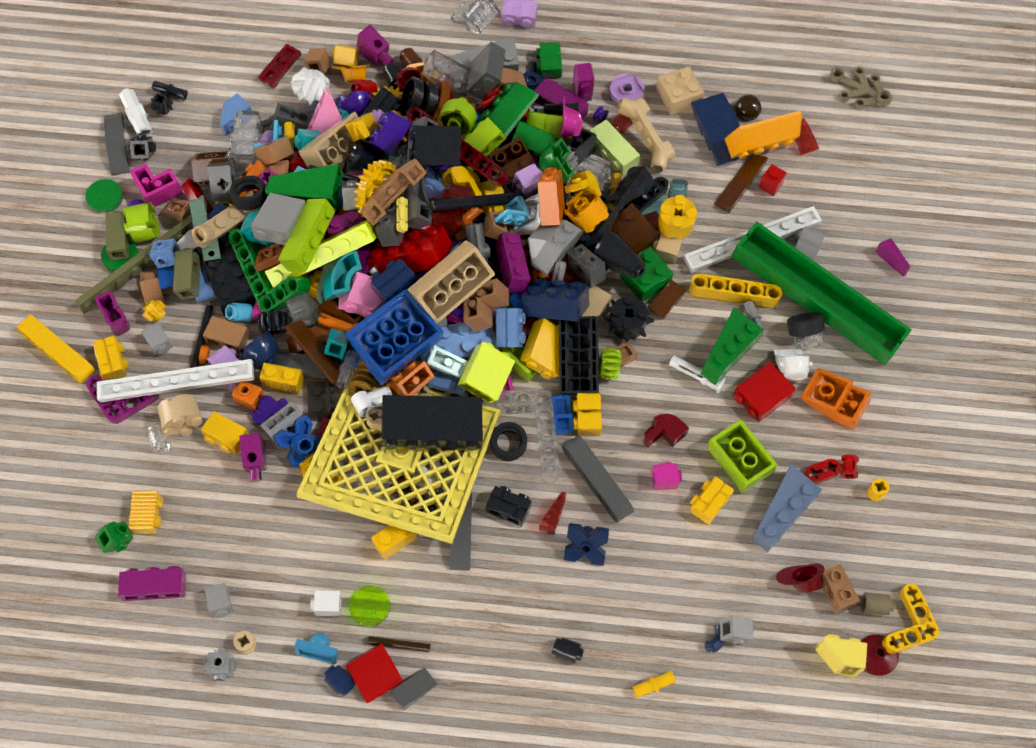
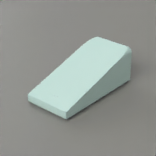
M435 345L431 347L425 360L428 367L459 379L468 363L467 360Z

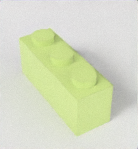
M604 120L590 130V132L597 135L596 149L604 159L611 163L615 171H618L623 176L631 167L639 165L640 154L607 120Z

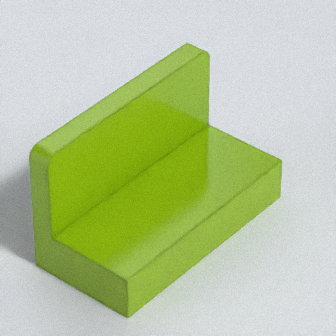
M505 347L501 349V352L507 353L511 359L515 360L512 369L527 383L538 374V372L528 369L525 364L520 362L523 350L520 348L506 349Z

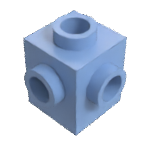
M174 238L158 240L153 243L149 255L157 268L170 267L174 265L175 251H180L181 249Z

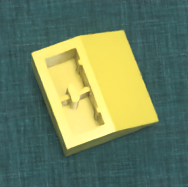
M829 634L824 636L816 645L815 650L834 674L856 677L866 668L867 643L861 642L860 639L848 638V640L840 639L838 635Z

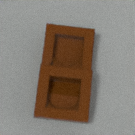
M671 280L648 308L665 319L687 290Z

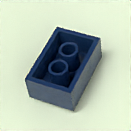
M542 278L536 279L522 294L523 313L529 317L579 321L590 306L589 285L582 284L581 282L566 283L562 280L546 281V279Z

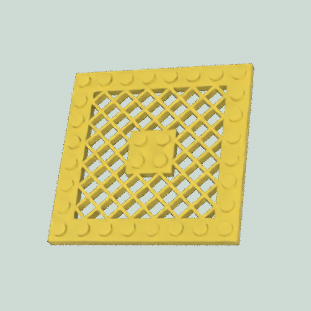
M354 368L297 491V498L452 544L501 410L482 405L483 443L481 449L469 451L466 448H458L457 450H446L443 452L441 448L436 449L438 454L432 457L428 454V451L431 450L426 448L409 450L406 447H398L397 449L381 447L379 451L377 446L381 445V438L373 440L371 435L378 432L381 434V430L372 428L368 430L365 426L366 418L361 419L351 401L352 396L356 393L349 389L348 384L351 382V377L356 370ZM389 379L383 385H381L378 382V380L375 381L376 385L372 387L373 391L381 387L387 386L386 384L389 381H391V379ZM430 390V395H429V396H451V395H447V394H444V393H441V392H437V391H434V390ZM354 417H356L357 421L352 423ZM361 427L363 432L355 435L353 430ZM347 433H349L351 437L345 439ZM367 437L369 443L360 445L358 440ZM354 443L356 448L348 451L346 445ZM373 448L375 453L366 456L364 451ZM340 449H342L344 453L338 455ZM465 450L461 457L459 452ZM360 453L362 459L354 462L351 456ZM422 454H423L424 457H425V460L420 461V459H421V457H422ZM454 454L457 460L449 463L446 457ZM347 458L350 464L341 467L338 462ZM442 459L445 465L436 468L434 462ZM376 460L377 466L372 467L370 462ZM334 464L336 469L331 471ZM366 464L368 470L360 473L357 467ZM429 465L432 470L424 473L421 468ZM459 466L457 472L455 473L453 468ZM353 469L356 475L347 478L344 473ZM385 470L387 475L379 478L376 473ZM417 470L419 476H416L411 479L409 475L414 476ZM448 470L451 476L443 479L440 473ZM340 475L342 480L333 483L331 478ZM372 475L374 481L366 484L363 478ZM404 475L407 481L398 484L395 478ZM436 476L438 481L430 484L428 478ZM359 480L362 486L352 489L350 484ZM391 481L393 487L385 489L382 484ZM423 481L425 487L417 490L414 484ZM452 482L451 488L449 490L446 484ZM378 486L381 492L372 495L369 489ZM410 486L413 492L404 495L402 489ZM442 486L445 492L436 495L434 489ZM397 492L400 497L391 501L389 495ZM429 492L432 498L424 501L421 495ZM416 497L419 503L410 506L408 500ZM446 499L444 506H442L440 501ZM436 503L438 509L430 512L427 506Z

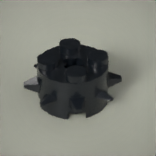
M627 295L616 301L611 300V311L602 316V318L610 323L608 333H613L621 339L624 337L625 342H628L630 338L635 339L640 335L646 337L645 326L654 323V319L648 316V303L644 304L634 295Z

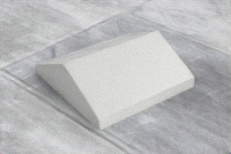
M539 194L524 200L531 215L525 219L523 224L519 226L514 225L513 233L530 235L537 230L541 221Z

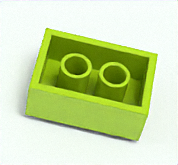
M742 419L711 438L707 445L709 452L742 494L773 474L778 466Z

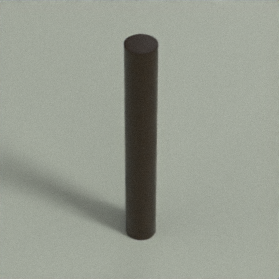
M374 636L368 637L369 645L378 646L382 643L385 647L430 652L431 644Z

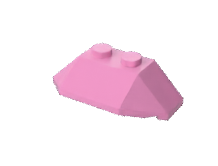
M324 87L307 130H318L324 133L342 120L328 87Z

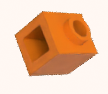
M246 381L235 385L232 391L234 402L252 411L258 409L259 401L264 396L262 388Z

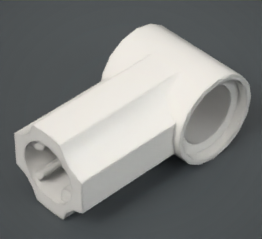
M384 386L368 393L360 391L352 396L351 401L360 417H366L368 411L382 406V395H392V391L389 386Z

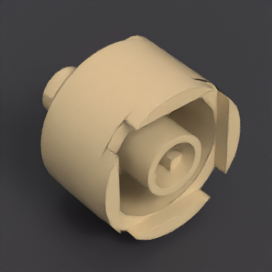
M176 395L175 399L171 401L167 398L157 407L162 429L166 436L177 434L189 436L193 434L194 429L203 423L197 401L192 395Z

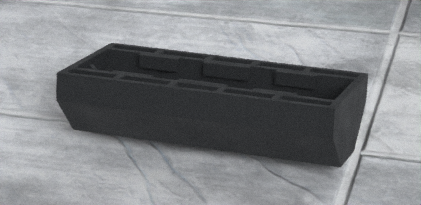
M582 316L579 321L559 320L560 394L577 396V393H599L598 316Z

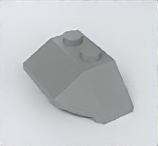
M563 219L560 225H540L528 238L531 266L547 276L554 269L555 263L558 260H562L567 255V252L579 242L580 237L585 231Z

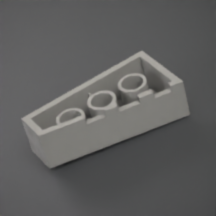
M514 36L493 42L506 50L503 68L519 71ZM487 45L448 57L450 84L468 82L471 61Z

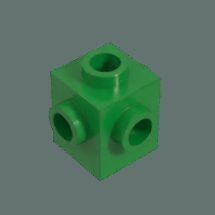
M110 522L104 525L95 536L103 553L121 552L128 547V544L133 539L125 522Z

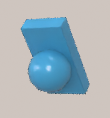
M323 632L313 634L309 642L300 639L296 640L295 651L298 656L330 664H336L338 660V649L329 647L330 639Z

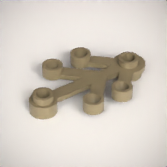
M858 66L853 72V76L859 79L860 83L844 76L845 73L842 68H832L829 78L833 83L842 82L856 89L841 91L838 97L840 102L845 103L849 98L863 95L871 96L866 99L857 98L854 103V108L857 110H862L866 105L877 103L880 106H888L891 103L892 95L888 90L883 89L879 75L872 74L869 81H867L864 68ZM869 84L874 86L875 90L871 89Z

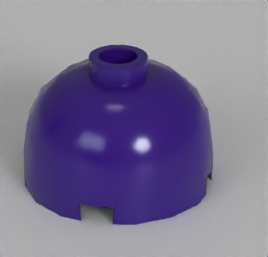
M368 91L350 92V96L346 98L344 95H341L337 98L336 102L338 108L347 111L349 115L352 112H356L357 116L360 117L372 101L371 93L368 94Z

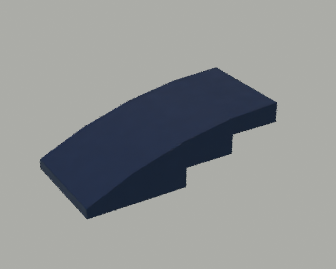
M724 93L691 102L701 136L705 137L708 149L712 151L716 165L720 166L739 160L738 157L731 159L725 142V138L736 130L740 124Z

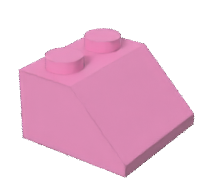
M356 272L350 280V291L339 298L338 308L348 313L361 315L364 318L371 315V311L383 302L370 287L372 276Z

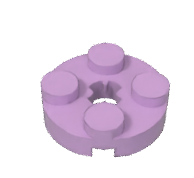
M624 73L614 77L609 93L613 101L618 105L623 98L635 100L639 97L643 98L645 87L639 77H633L630 74ZM624 88L631 89V90H630V92H625V91H624Z

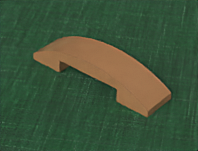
M416 159L409 161L391 174L373 192L360 213L374 226L386 214L385 209L410 184L414 186L427 172Z

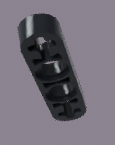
M664 177L655 178L656 182L648 192L653 197L645 199L643 195L638 196L628 202L619 214L631 203H636L640 206L638 209L640 213L645 211L667 192L668 180Z

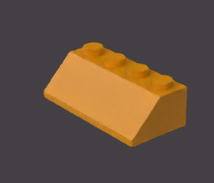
M801 110L739 126L725 138L731 159L735 157L742 159L749 156L750 153L757 155L764 152L765 149L772 151L783 144L784 147L794 144V140L800 136Z

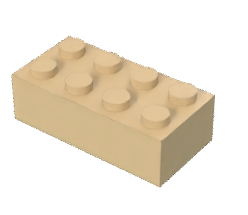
M466 240L407 290L438 324L490 280L495 273L476 246Z

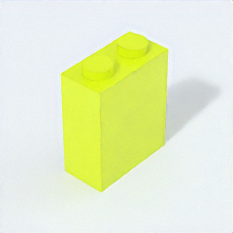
M479 343L475 345L457 385L476 397H482V400L488 404L496 402L515 360L511 359L507 353L495 349L491 343Z

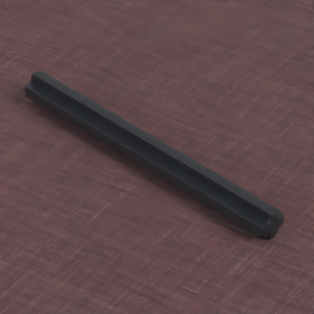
M522 192L435 199L430 201L429 205L432 211L502 205L508 204L516 196H522L524 200L525 197Z

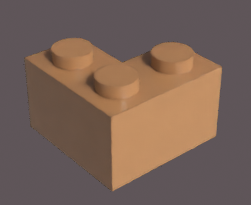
M497 278L487 281L464 301V323L475 332L491 328L492 311L509 305V289Z

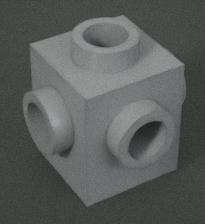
M215 649L214 652H208V659L204 661V671L207 672L210 678L214 681H225L227 678H233V671L236 670V658L230 652H227L226 649Z

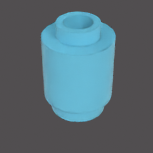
M232 303L227 305L225 316L232 322H251L254 308L251 304Z

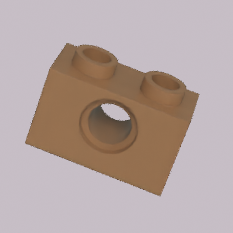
M839 564L824 571L821 575L823 590L835 614L837 615L854 608L860 600L842 565Z

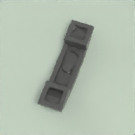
M123 113L104 115L105 142L112 176L130 173L124 137Z
M278 352L274 357L275 362L272 364L301 369L304 376L323 379L326 383L332 384L308 355ZM342 366L343 369L347 373H349V368ZM346 379L340 385L337 386L344 387Z
M472 493L470 494L454 541L450 544V570L470 571Z

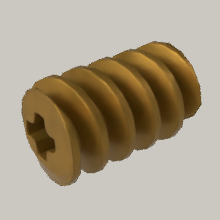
M361 358L354 371V375L351 377V382L348 384L349 389L353 393L360 391L371 392L373 391L372 387L376 385L375 381H377Z

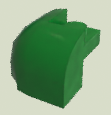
M562 138L553 142L541 153L538 166L542 172L546 168L551 167L556 168V170H562L563 182L575 174L566 160V157L571 152Z

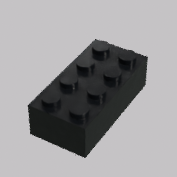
M229 234L218 238L221 259L204 262L202 248L198 247L224 316L225 309L229 304L246 303L255 306L256 303L255 296L230 243ZM211 251L208 255L214 256L215 253Z

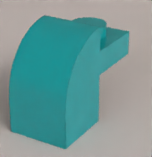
M331 328L324 354L333 356L341 364L348 338L345 335L346 332Z

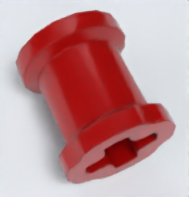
M852 454L841 456L843 471H841L840 476L845 479L858 478V456Z

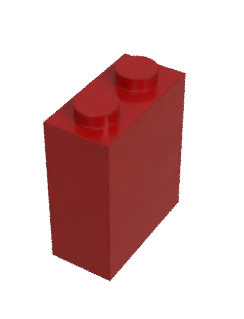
M769 362L738 385L733 395L736 402L747 409L749 416L760 422L792 398L796 388Z

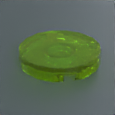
M373 585L363 586L356 590L349 602V611L352 618L364 627H375L381 624L388 617L391 609L390 600L386 592L380 587Z

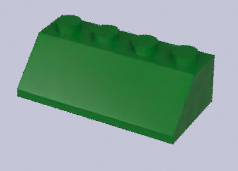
M508 82L503 86L502 93L492 100L491 107L481 114V119L478 123L474 124L471 133L481 121L488 117L507 137L538 98L539 94L519 82Z

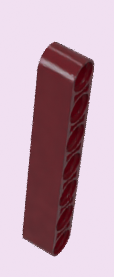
M413 107L407 112V119L411 123L415 122L418 116H420L418 119L426 116L439 123L418 107ZM461 139L460 160L495 186L501 187L505 185L508 180L505 171L498 164ZM497 173H500L499 177L494 178Z

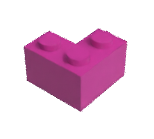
M146 163L130 170L133 181L145 202H151L154 207L183 193L171 168L153 176Z

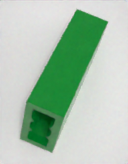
M338 164L270 176L265 192L267 196L270 193L302 199L305 200V203L308 199H327L332 207H336L343 171Z

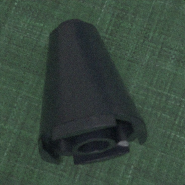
M612 231L610 236L605 235L602 237L594 250V254L605 262V268L632 278L641 277L644 274V261L620 234Z

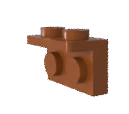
M274 244L260 250L254 268L259 272L280 263L278 259L285 245Z

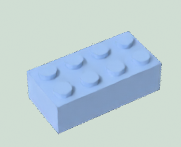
M464 322L440 327L444 332L441 340L435 344V346L467 361L475 345L479 343H491L498 350L493 326L475 332ZM430 349L420 356L421 361L426 360Z

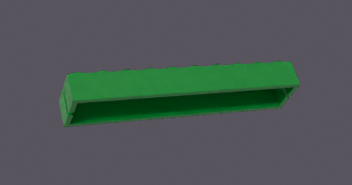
M757 221L737 244L732 253V258L769 284L779 286L783 294L809 312L823 314L824 323L883 365L887 364L912 331L905 324Z

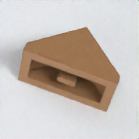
M288 135L253 148L258 160L265 165L276 163L295 153Z

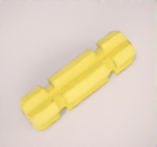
M400 197L396 200V222H398L396 223V230L404 233L408 230V199Z

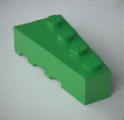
M733 308L700 374L716 385L758 342L764 329L736 308Z

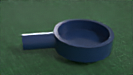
M535 61L530 62L529 72L523 73L527 87L533 91L544 81L543 77L536 73L537 63Z

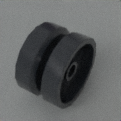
M410 77L402 92L401 113L407 116L409 109L418 107L432 117L438 101V85L432 81L427 80L423 82L421 78Z

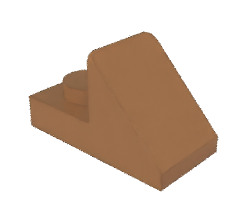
M171 199L161 213L164 217L175 218L180 223L191 214L189 201Z
M157 269L141 272V281L139 283L145 304L151 299L155 302L161 300L166 304L163 289H160Z

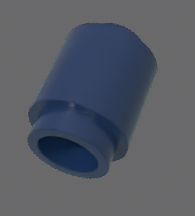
M332 665L324 673L326 676L324 681L338 695L341 694L344 697L355 686L353 678L340 665L336 667Z

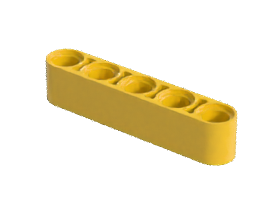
M695 274L689 286V292L695 297L740 304L753 301L754 306L767 308L776 307L782 296V289L777 285L707 274Z
M31 314L16 327L27 340L80 384L95 371V368Z

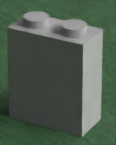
M270 193L251 224L255 239L285 245L306 204L305 200Z

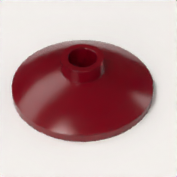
M879 634L869 635L861 641L867 643L866 668L864 670L872 675L884 676L896 668L899 661V653H887L886 649L882 646L885 636ZM892 641L889 642L891 646H895V644ZM877 650H881L883 652L882 657L877 655Z

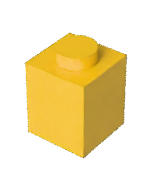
M344 44L336 45L332 50L333 63L351 67L358 65L360 47Z

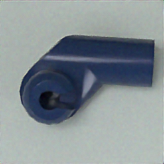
M715 625V637L711 641L705 642V650L707 652H718L725 645L726 641H721L720 625Z

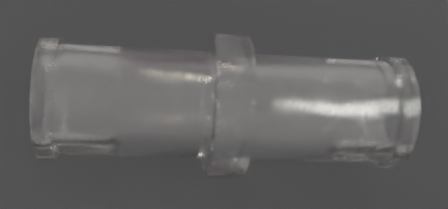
M347 351L344 362L339 367L340 373L336 386L341 389L343 383L344 389L348 387L350 378L354 374V366L358 358L356 352L352 351L351 353Z

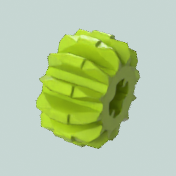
M603 348L600 354L599 376L606 380L617 379L621 369V352L615 348Z

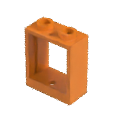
M551 167L543 170L537 182L541 226L560 225L565 214L562 170H556V168Z

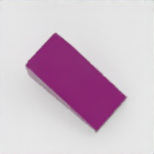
M890 238L879 243L875 252L900 275L906 276L911 266L894 241Z

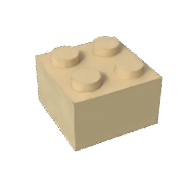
M690 66L658 76L656 90L670 116L691 109V102L701 100L704 97V91Z

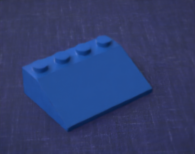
M405 289L346 332L345 335L371 374L383 385L438 343L444 331Z

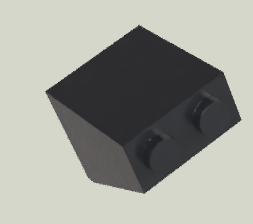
M413 125V129L409 131V140L412 141V149H409V160L416 159L420 165L460 166L461 127Z

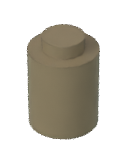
M863 593V613L889 615L890 612H893L894 599H891L890 595Z

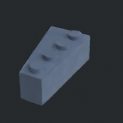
M791 464L752 540L768 553L815 501L822 489Z

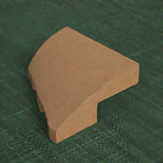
M503 210L487 214L483 228L485 236L498 240L501 233H513L511 227L514 225L496 223L494 220Z

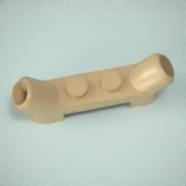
M640 97L635 100L621 99L617 111L619 114L632 120L635 130L639 132L644 145L651 152V169L656 172L664 171L668 161L674 159L675 152L669 140L662 142L646 114L650 108L645 100Z
M250 191L244 197L252 196L257 192ZM234 204L229 206L202 225H197L192 229L191 236L194 243L201 248L209 247L219 237L243 223L246 215L259 210L262 206L250 211L238 209Z

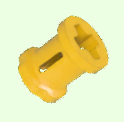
M882 478L875 479L867 489L868 497L872 501L882 500L889 491V483Z

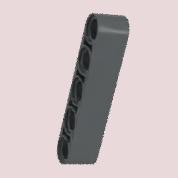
M578 435L562 445L567 458L616 523L634 512L633 506L581 436Z

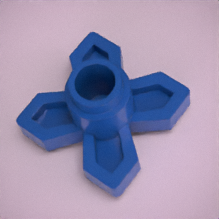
M305 414L295 420L294 432L281 429L273 435L279 447L290 448L287 459L294 468H297L305 460L306 453L310 451L316 452L322 439L319 435H310L313 423Z

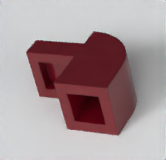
M657 415L653 418L652 426L645 431L643 443L649 448L659 438L663 437L674 447L687 436L689 427L675 415Z

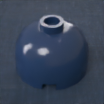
M270 331L265 332L267 336L264 338L260 335L244 348L245 353L240 352L239 356L243 360L252 359L253 367L257 368L263 366L264 363H274L278 345Z

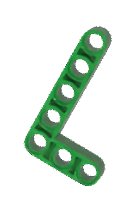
M241 229L231 230L229 234L230 243L255 299L263 312L281 311L309 291L310 281L305 276L288 277L273 288L265 274L267 269L258 272L254 268L258 252L261 250L258 242L249 241L246 236L240 233Z

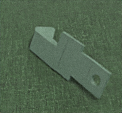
M204 195L200 196V198L189 200L193 226L202 225L208 221L207 203ZM218 239L209 247L202 248L204 262L221 259ZM213 251L215 253L214 256H209V252Z

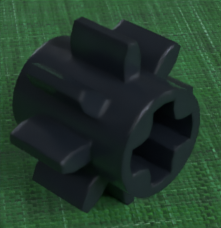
M157 93L154 98H151V108L153 111L156 110L157 115H167L170 110H173L172 98H168L167 93Z

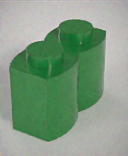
M560 42L539 43V48H536V59H540V62H537V72H541L543 78L562 77Z

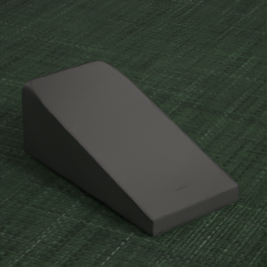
M424 668L393 689L391 695L405 711L438 684L426 668Z

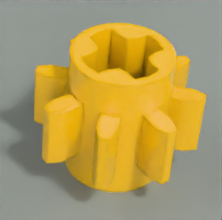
M151 299L143 306L142 309L145 313L142 316L148 322L152 320L158 322L166 314L163 310L166 305L161 300L155 302Z

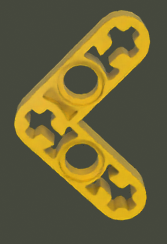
M909 583L900 590V598L914 626L886 636L882 641V646L886 649L887 653L896 654L929 643L939 635V628L920 588L915 584ZM908 591H909V592H913L914 595H913V596H912V595H909V596H908L907 592H908ZM915 608L922 609L924 612L923 618L915 614ZM926 629L932 631L931 634L928 633L921 636V633ZM907 633H912L915 636L914 643L907 640ZM899 639L901 641V643L897 644L896 646H891L889 643L890 641L895 642Z

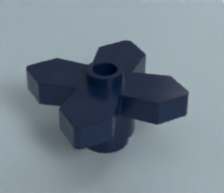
M569 523L567 538L573 543L565 546L564 560L576 562L585 555L591 564L603 566L606 551L600 546L608 543L609 528L596 527L593 529L590 526L583 527L581 524Z

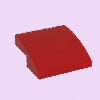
M382 643L345 665L367 704L404 682Z

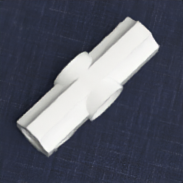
M128 88L122 90L119 96L136 134H147V136H150L153 131L147 120L146 112L142 104L139 103L134 90Z

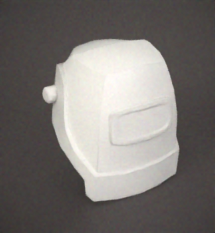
M802 349L774 350L778 370L790 383L799 382L807 378L809 366H812L813 363L809 362V355L803 354Z

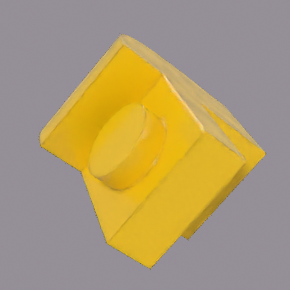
M371 112L345 124L353 142L371 136V131L378 127Z
M449 167L441 177L448 193L460 192L462 197L482 195L477 186L480 178L467 167Z
M588 170L575 173L571 177L570 183L564 186L566 193L574 191L576 194L580 191L585 193L589 192L587 189L591 188L599 196L602 195L595 175Z

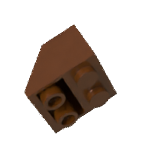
M520 137L488 155L507 174L508 180L506 185L509 190L516 172L533 163L538 168V165Z

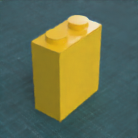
M543 318L533 323L520 362L525 364L528 369L538 372L545 379L560 376L559 327Z

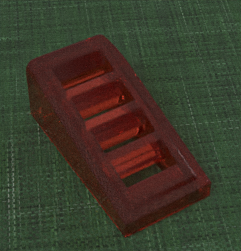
M562 491L540 522L539 531L551 535L555 534L566 501V492Z

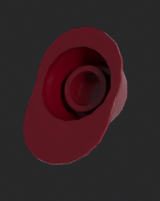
M819 563L786 567L777 573L776 579L781 584L793 585L802 593H810L823 588L821 575L824 573L825 568Z

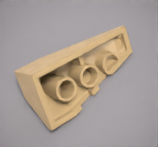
M352 112L298 151L307 167L309 165L322 167L338 164L341 170L344 168V162L350 155L349 151L352 145L357 142H353L345 124L358 118L356 112Z

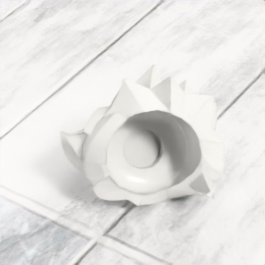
M303 67L298 73L294 74L290 82L295 96H298L299 102L306 101L309 106L313 103L318 104L324 87L330 89L331 85L328 77L322 72L313 69L308 70L306 67Z

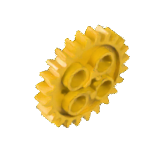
M379 160L378 162L373 161V165L368 164V170L363 169L364 175H359L361 181L356 183L359 187L354 190L355 193H358V196L354 198V200L358 201L355 207L359 208L358 213L361 212L373 192L391 174L398 170L396 165L385 160ZM398 196L392 203L396 204V200L400 198V196Z

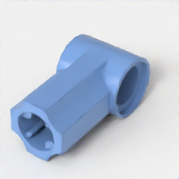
M200 265L199 297H195L197 303L216 297L204 265Z

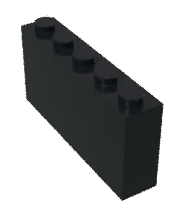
M382 395L381 447H386L387 449L406 447L409 450L426 448L428 450H436L438 448L457 450L458 448H466V450L475 451L481 449L483 443L482 397Z

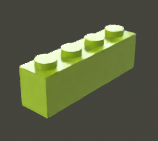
M487 117L478 124L472 133L466 135L464 141L487 157L507 137ZM460 160V164H462L463 167H467L473 171L472 168H470L468 165H466L464 162ZM446 171L438 172L443 176Z
M327 199L307 200L278 259L288 272L307 271L335 213L334 208Z

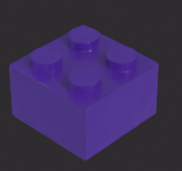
M390 111L381 114L377 121L379 126L377 129H373L370 133L371 136L368 137L370 140L368 144L385 155L394 154L411 122L400 115Z

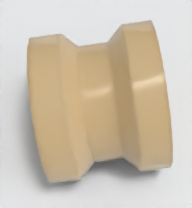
M248 631L238 632L233 639L234 647L242 655H249L256 649V639Z

